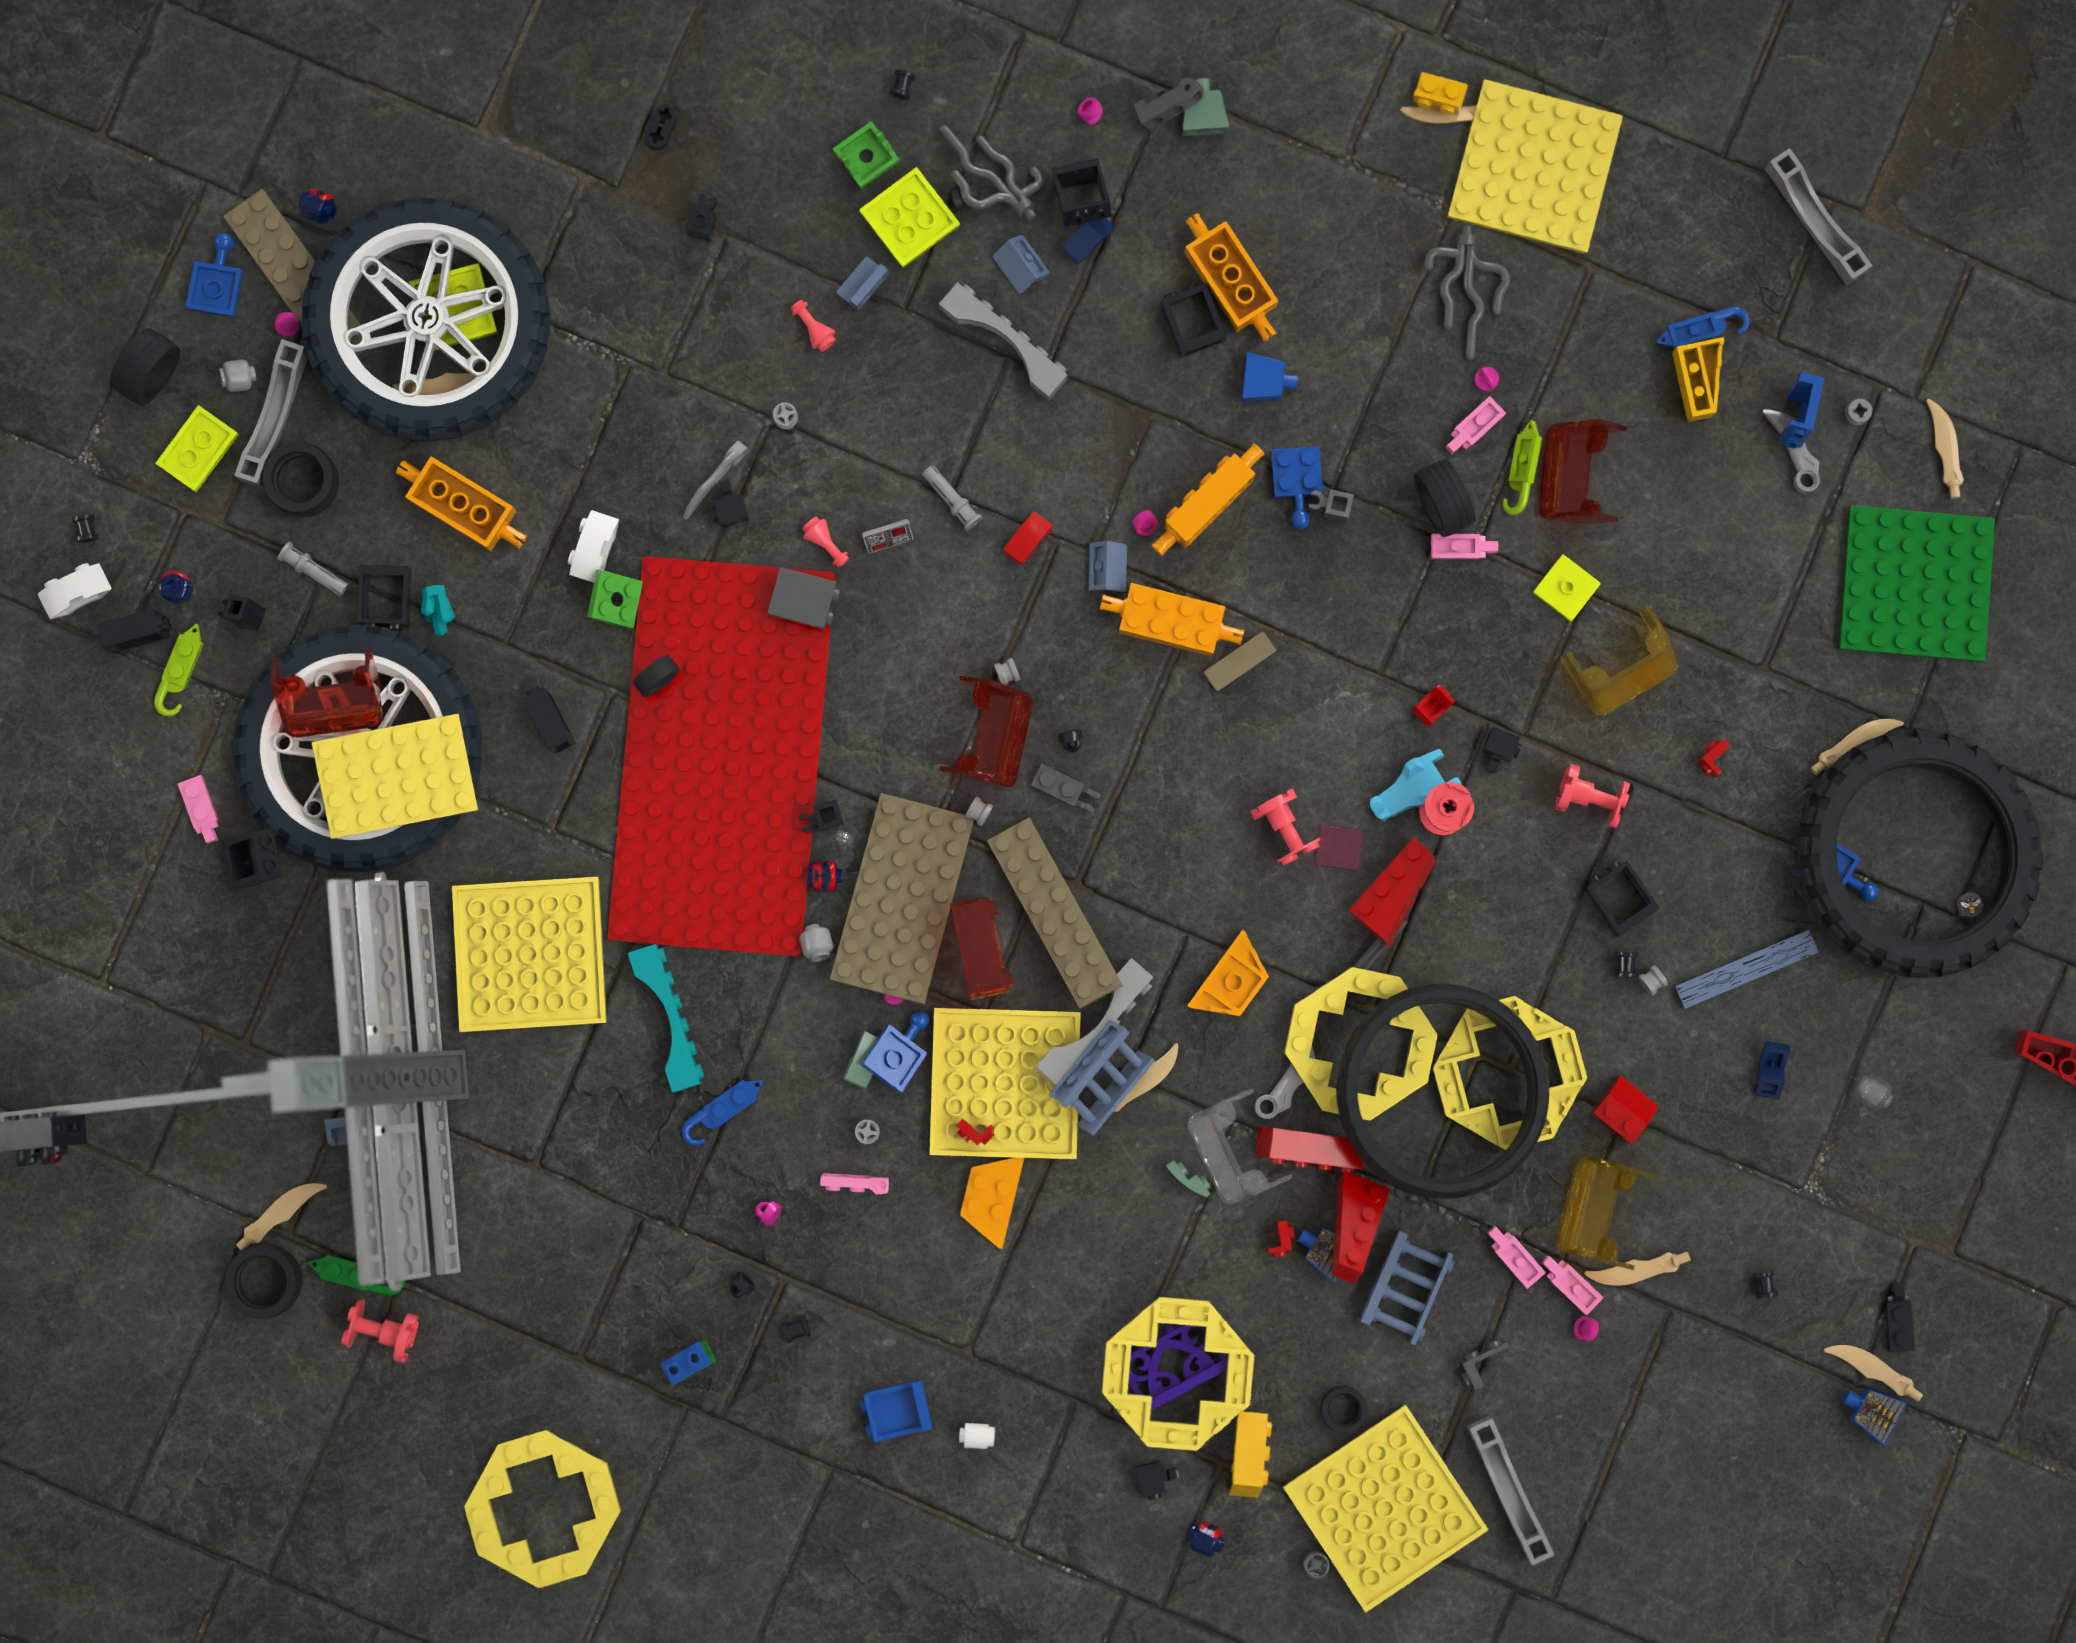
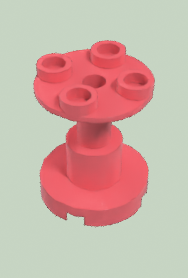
M1570 763L1559 787V795L1561 797H1556L1554 809L1565 812L1570 802L1585 807L1592 803L1610 809L1608 827L1617 828L1621 817L1619 814L1621 807H1626L1629 798L1627 793L1630 783L1622 781L1616 796L1594 789L1593 783L1578 779L1580 766Z
M1447 782L1434 787L1426 796L1424 807H1419L1421 823H1423L1427 830L1437 835H1450L1467 825L1474 813V803L1469 791L1464 786L1454 782Z
M1293 789L1288 790L1284 795L1280 794L1257 807L1258 809L1250 811L1254 820L1266 815L1273 830H1280L1291 851L1288 855L1277 860V863L1282 862L1283 865L1298 859L1297 853L1301 851L1306 854L1320 847L1318 844L1320 838L1304 845L1292 824L1296 819L1288 803L1297 798Z
M357 1300L355 1307L352 1306L350 1308L347 1320L351 1321L349 1330L346 1329L344 1331L341 1344H345L350 1348L358 1332L379 1338L380 1344L395 1348L394 1361L405 1363L409 1356L405 1351L413 1346L419 1321L417 1320L419 1316L408 1313L403 1324L387 1319L384 1324L363 1318L365 1300Z

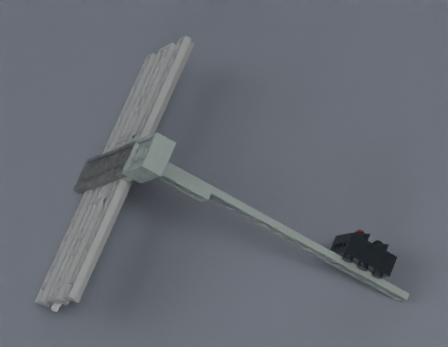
M384 872L376 873L374 880L355 882L369 1055H366L352 880H329L327 882V895L330 911L329 920L332 936L331 945L333 949V970L335 974V995L337 999L341 1056L268 1061V1073L222 1078V1088L3 1112L0 1113V1152L16 1151L17 1167L33 1166L39 1159H41L42 1165L58 1163L68 1153V1146L87 1144L85 1114L264 1094H271L272 1113L345 1108L359 1285L384 1283L370 1106L373 1105L386 1276L390 1290L397 1291L400 1290L401 1280L431 1276L416 1103L422 1102L436 1274L443 1275L461 1272L446 1100L469 1099L465 1050L442 1051L429 882L410 881L406 882L404 887L418 1052L412 1053L399 882L388 881Z

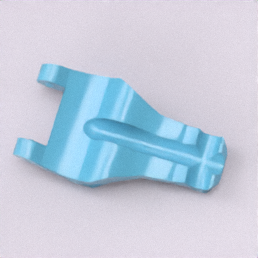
M1441 749L1408 761L1397 781L1379 796L1370 799V807L1378 819L1385 822L1388 818L1395 817L1409 808L1424 807L1428 793L1439 784L1447 783L1434 765V762L1444 757ZM1458 777L1448 781L1462 784Z

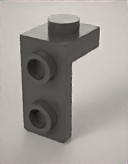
M1497 1339L1486 1345L1487 1349L1478 1353L1477 1350H1474L1464 1355L1465 1360L1460 1361L1464 1369V1373H1461L1467 1387L1472 1386L1474 1390L1484 1387L1474 1363L1508 1348L1507 1342H1500Z

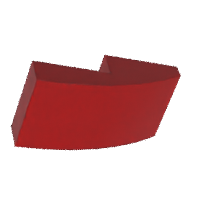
M1034 511L1010 539L1003 552L1022 566L1037 550L1038 544L1052 531L1053 524Z

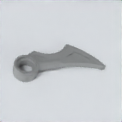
M1767 409L1762 411V414L1771 422L1779 434L1782 433L1790 420L1797 421V418L1782 412ZM1805 443L1801 448L1787 447L1798 472L1793 480L1795 489L1802 494L1813 492L1820 482L1818 475L1819 461L1809 453ZM1802 475H1808L1812 478L1813 484L1811 487H1805L1801 484L1800 478Z
M740 441L734 443L714 473L697 489L683 514L685 520L689 519L697 506L726 472L743 459L748 451V448Z
M1311 1046L1309 1058L1315 1059L1313 1047ZM1292 1063L1269 1095H1262L1256 1099L1254 1111L1258 1117L1270 1119L1291 1107L1293 1093L1303 1083ZM1263 1100L1272 1102L1273 1110L1271 1113L1264 1114L1260 1110V1104Z

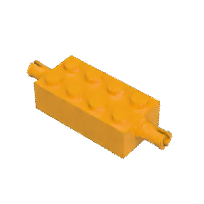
M1198 213L1193 215L1194 218L1190 217L1187 219L1186 224H1188L1197 239L1185 247L1184 254L1203 283L1207 284L1209 292L1236 333L1249 324H1253L1264 342L1269 340V337L1272 338L1277 333L1265 316L1277 307L1278 299L1226 221L1209 231Z
M1253 444L1240 458L1235 453L1231 457L1225 456L1218 463L1217 471L1214 474L1209 472L1201 480L1200 488L1197 491L1192 489L1183 498V505L1179 509L1175 506L1166 515V532L1151 545L1153 549L1163 556L1176 541L1186 549L1253 482L1255 473L1250 468L1264 455V452L1256 444Z
M432 456L422 471L413 467L405 460L400 465L408 471L406 472L400 467L397 468L396 474L413 483L405 496L409 502L487 550L492 551L501 538L510 542L518 549L523 544L515 538L517 537L523 542L526 541L527 535L510 526V521L517 512L513 506Z
M1131 583L1128 597L1124 600L1103 594L1100 610L1121 614L1122 621L1119 634L1211 657L1214 654L1216 642L1219 639L1241 645L1244 634L1243 629L1223 625L1222 618L1225 606Z

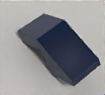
M1106 218L1086 222L1060 249L1078 265L1088 258L1098 244L1110 236L1116 228Z
M1765 1041L1759 1060L1755 1096L1779 1100L1785 1084L1784 1068L1790 1054V1045Z

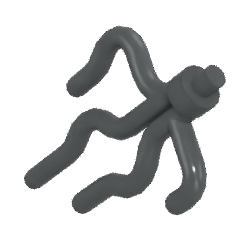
M942 125L939 128L940 133L959 154L964 170L972 176L987 179L999 192L983 200L974 199L965 178L959 171L952 170L950 176L959 186L962 199L969 207L983 210L996 203L1004 202L1009 204L1020 218L1026 217L1028 221L1036 218L1037 215L1033 211L1034 204L1028 198V196L1040 190L1044 184L1043 175L1036 167L1033 166L1029 169V174L1033 177L1034 182L1020 190L1014 180L1015 166L1012 161L1005 155L996 152L983 136H977L975 142L992 161L1004 166L1006 170L1004 184L994 172L975 167L970 162L969 152L948 126Z
M1462 226V234L1457 235L1456 249L1437 247L1429 250L1424 259V269L1431 271L1436 257L1455 258L1453 270L1442 279L1440 285V296L1445 304L1444 328L1451 330L1454 320V300L1449 292V287L1461 275L1464 268V291L1475 305V311L1469 319L1467 326L1465 353L1466 359L1472 361L1475 358L1477 325L1482 319L1485 310L1481 296L1473 288L1474 268L1485 272H1495L1501 277V282L1495 290L1492 312L1494 315H1500L1502 312V300L1510 285V274L1501 264L1484 262L1478 259L1475 254L1476 236L1471 235L1472 227Z

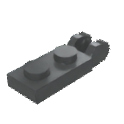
M1043 764L1040 765L1031 784L1032 787L1089 813H1093L1095 808L1088 803L1078 800L1081 792L1093 799L1099 800L1101 794L1084 787V784Z

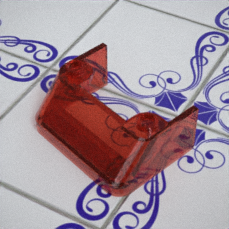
M1603 419L1556 423L1548 428L1545 437L1539 499V513L1541 517L1549 520L1583 524L1618 522V517L1601 513V507L1597 501L1588 500L1592 453H1599L1604 450L1608 441V433L1627 431V426Z
M365 646V665L359 666L354 670V682L306 688L304 680L299 676H282L277 658L272 659L271 689L284 730L289 736L306 737L373 728L381 724L383 712L379 678L371 647Z
M960 676L959 681L975 686L972 695L973 702L977 707L983 709L973 755H963L957 763V768L940 766L939 771L969 780L1002 787H1012L1016 783L1033 708L1032 696L1027 692L990 679Z
M989 897L951 903V911L971 1001L974 1002L1010 994L1009 987L1014 986L1011 973H1005L993 918L994 915H998L995 900L990 901Z

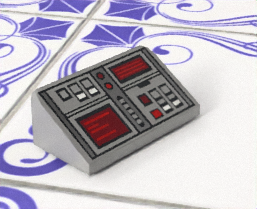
M907 519L869 530L862 534L867 552L870 554L913 540V534Z

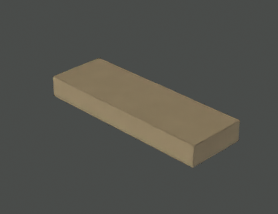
M1262 631L1203 673L1215 691L1218 692L1274 654L1277 650Z

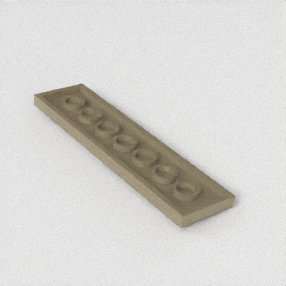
M261 189L223 217L290 310L297 315L301 323L304 289H306L309 274L315 260L266 192ZM348 309V330L361 326L352 311ZM355 335L351 338L350 343L358 345L362 342L363 337ZM364 350L355 352L356 356L362 353Z
M1030 817L987 840L1080 1010L1123 986Z

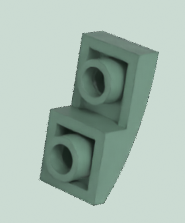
M865 1031L861 1034L855 1053L849 1060L843 1080L863 1089L867 1087L873 1074L861 1066V1063L878 1037Z
M1172 1160L1165 1165L1174 1177L1190 1190L1205 1197L1211 1195L1208 1191L1211 1186L1203 1175L1199 1178L1195 1174L1187 1179L1186 1175L1189 1172L1181 1161L1176 1164Z

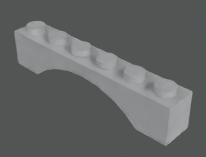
M1789 148L1771 160L1764 169L1846 286L1865 274L1872 267V264L1860 247L1840 229L1826 211L1813 190L1804 167L1792 150Z
M957 282L939 303V309L957 324L983 327L1005 339L1023 360L1028 372L1030 386L1049 401L1066 382L1068 375L1065 372L1067 369L1058 361L1053 363L1048 359V353L1040 346L1035 348L1029 343L1030 338L1021 330L1016 332L1010 327L1012 323L1005 316L1001 315L998 317L992 311L994 308L984 299L979 301L974 296L975 292L968 285L964 284L962 286Z
M281 339L274 359L270 385L261 415L247 446L242 452L234 475L240 481L261 488L264 487V466L268 458L278 447L308 360L304 346Z
M1132 958L1118 972L1117 975L1123 986L1112 992L1109 1006L1098 1026L1088 1035L1074 1043L1051 1048L1033 1069L1053 1088L1110 1020L1119 1024L1121 1021L1117 1018L1122 1012L1128 1014L1136 1005L1133 1001L1136 996L1140 994L1143 997L1152 987L1149 982L1153 976Z
M1487 1416L1468 1425L1467 1429L1527 1561L1531 1565H1535L1554 1556L1546 1535L1518 1480L1493 1419Z

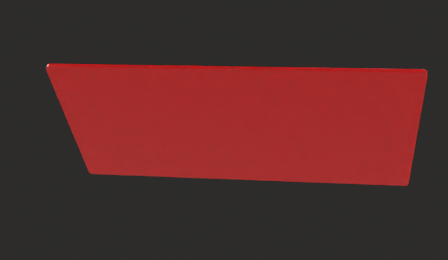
M648 556L643 558L641 581L643 583L638 604L608 926V939L611 941L787 956L801 955L802 948L799 937L804 930L812 831L804 833L802 829L807 828L810 825V821L808 819L799 820L798 817L801 814L814 815L813 807L815 806L831 627L826 626V630L822 631L809 625L768 616L767 613L780 567ZM787 568L835 581L833 572ZM664 655H670L680 668L679 674L661 690L644 698L634 686L633 680L652 662Z

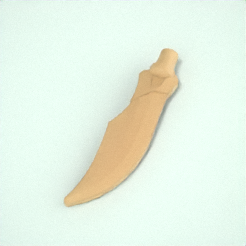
M1477 105L1463 107L1460 114L1454 113L1453 115L1442 113L1440 109L1430 107L1429 109L1403 107L1400 110L1412 119L1426 123L1441 124L1473 121Z
M445 373L434 379H425L420 395L450 392L466 385L476 377L470 373ZM413 383L407 384L404 392L407 394L413 393L416 390V385ZM393 384V388L399 390V384Z
M1927 399L1926 403L1930 409L1934 424L1935 448L1943 461V482L1950 489V498L1957 499L1960 498L1959 486L1963 483L1964 478L1959 466L1955 429L1947 413L1938 404Z
M1879 719L1858 727L1833 748L1821 753L1819 762L1811 767V771L1817 776L1853 747L1869 739L1881 736L1894 728L1903 726L1904 723L1894 719Z
M1175 1043L1164 1056L1150 1066L1148 1071L1114 1110L1115 1112L1120 1111L1131 1100L1154 1088L1169 1074L1177 1058L1178 1043Z
M305 1184L283 1194L255 1223L245 1228L244 1237L236 1246L243 1251L251 1243L261 1242L275 1225L288 1221L309 1198L326 1189L327 1185Z
M1667 1252L1648 1261L1633 1259L1612 1268L1599 1271H1585L1584 1274L1590 1279L1605 1285H1628L1664 1272H1675L1680 1264L1691 1260L1688 1252L1678 1255Z
M1836 1345L1824 1349L1825 1353L1843 1359L1865 1377L1884 1382L1898 1396L1908 1395L1916 1402L1923 1396L1922 1393L1913 1388L1914 1385L1911 1379L1901 1376L1870 1352L1849 1345Z

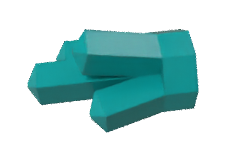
M444 585L425 587L421 590V613L425 615L427 622L433 623L435 634L442 636L447 632L446 623L451 622L455 618L447 597L446 588Z

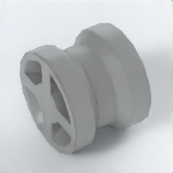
M1864 399L1854 400L1844 411L1846 421L1853 426L1862 425L1872 415L1871 404Z
M785 402L778 404L774 408L773 418L776 425L785 430L791 429L796 425L798 414L792 404Z
M1012 658L1007 659L1006 663L994 664L1002 687L1007 686L1010 681L1017 682L1021 680Z
M976 796L965 817L967 819H974L978 825L983 826L993 805L983 803L981 798Z
M1655 965L1650 967L1649 972L1638 976L1640 983L1651 996L1655 995L1660 987L1668 985L1666 978Z
M872 1120L860 1121L855 1128V1136L863 1144L875 1142L880 1135L879 1126Z

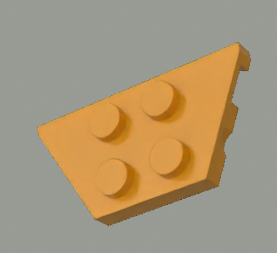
M1244 930L1240 932L1187 1005L1189 1008L1241 1016L1269 976Z
M1014 1157L971 1168L960 1216L1001 1249L1003 1248L1024 1158Z

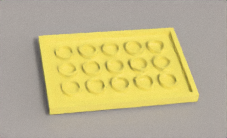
M459 714L312 742L331 839L478 810Z

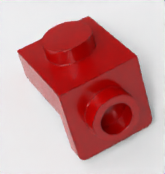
M1437 685L1412 711L1429 727L1455 700L1447 690Z
M1725 739L1719 742L1713 740L1704 748L1707 753L1698 760L1701 763L1700 768L1709 777L1712 775L1716 778L1722 773L1713 761L1730 747Z
M964 1119L956 1125L959 1128L957 1134L966 1142L971 1139L977 1146L981 1142L986 1145L995 1135L991 1132L994 1129L992 1125L981 1135Z
M1287 1220L1276 1221L1280 1246L1266 1248L1267 1254L1272 1253L1273 1257L1287 1255V1250H1292L1290 1239H1295L1292 1224L1288 1225Z

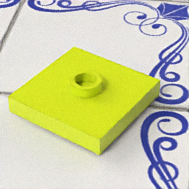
M1562 554L1533 591V594L1571 622L1601 583Z

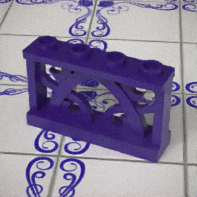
M1172 1324L1162 1330L1164 1334L1157 1337V1346L1152 1357L1145 1353V1351L1153 1347L1141 1346L1135 1350L1131 1347L1130 1365L1134 1359L1142 1358L1144 1365L1138 1368L1144 1371L1148 1370V1375H1135L1129 1367L1128 1383L1135 1395H1142L1135 1381L1148 1380L1149 1393L1152 1397L1151 1410L1227 1370L1228 1359L1225 1353L1217 1352L1220 1360L1214 1362L1209 1355L1202 1351L1205 1345V1338L1203 1343L1196 1347L1194 1344L1198 1340V1335L1192 1339L1188 1337V1331L1191 1328L1199 1327L1206 1333V1326L1181 1324L1177 1327L1176 1324ZM1181 1332L1182 1341L1169 1339ZM1165 1348H1175L1191 1353L1185 1360L1183 1367L1185 1379L1180 1381L1177 1376L1170 1372H1157L1158 1364ZM1194 1357L1199 1358L1194 1362L1199 1364L1197 1371H1192L1189 1368V1364ZM1168 1377L1170 1379L1169 1386L1163 1387L1161 1385L1162 1380L1156 1382V1378Z

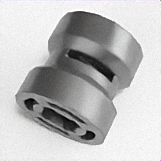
M1317 1550L1310 1551L1304 1557L1303 1566L1311 1577L1321 1578L1328 1573L1329 1561L1322 1552Z

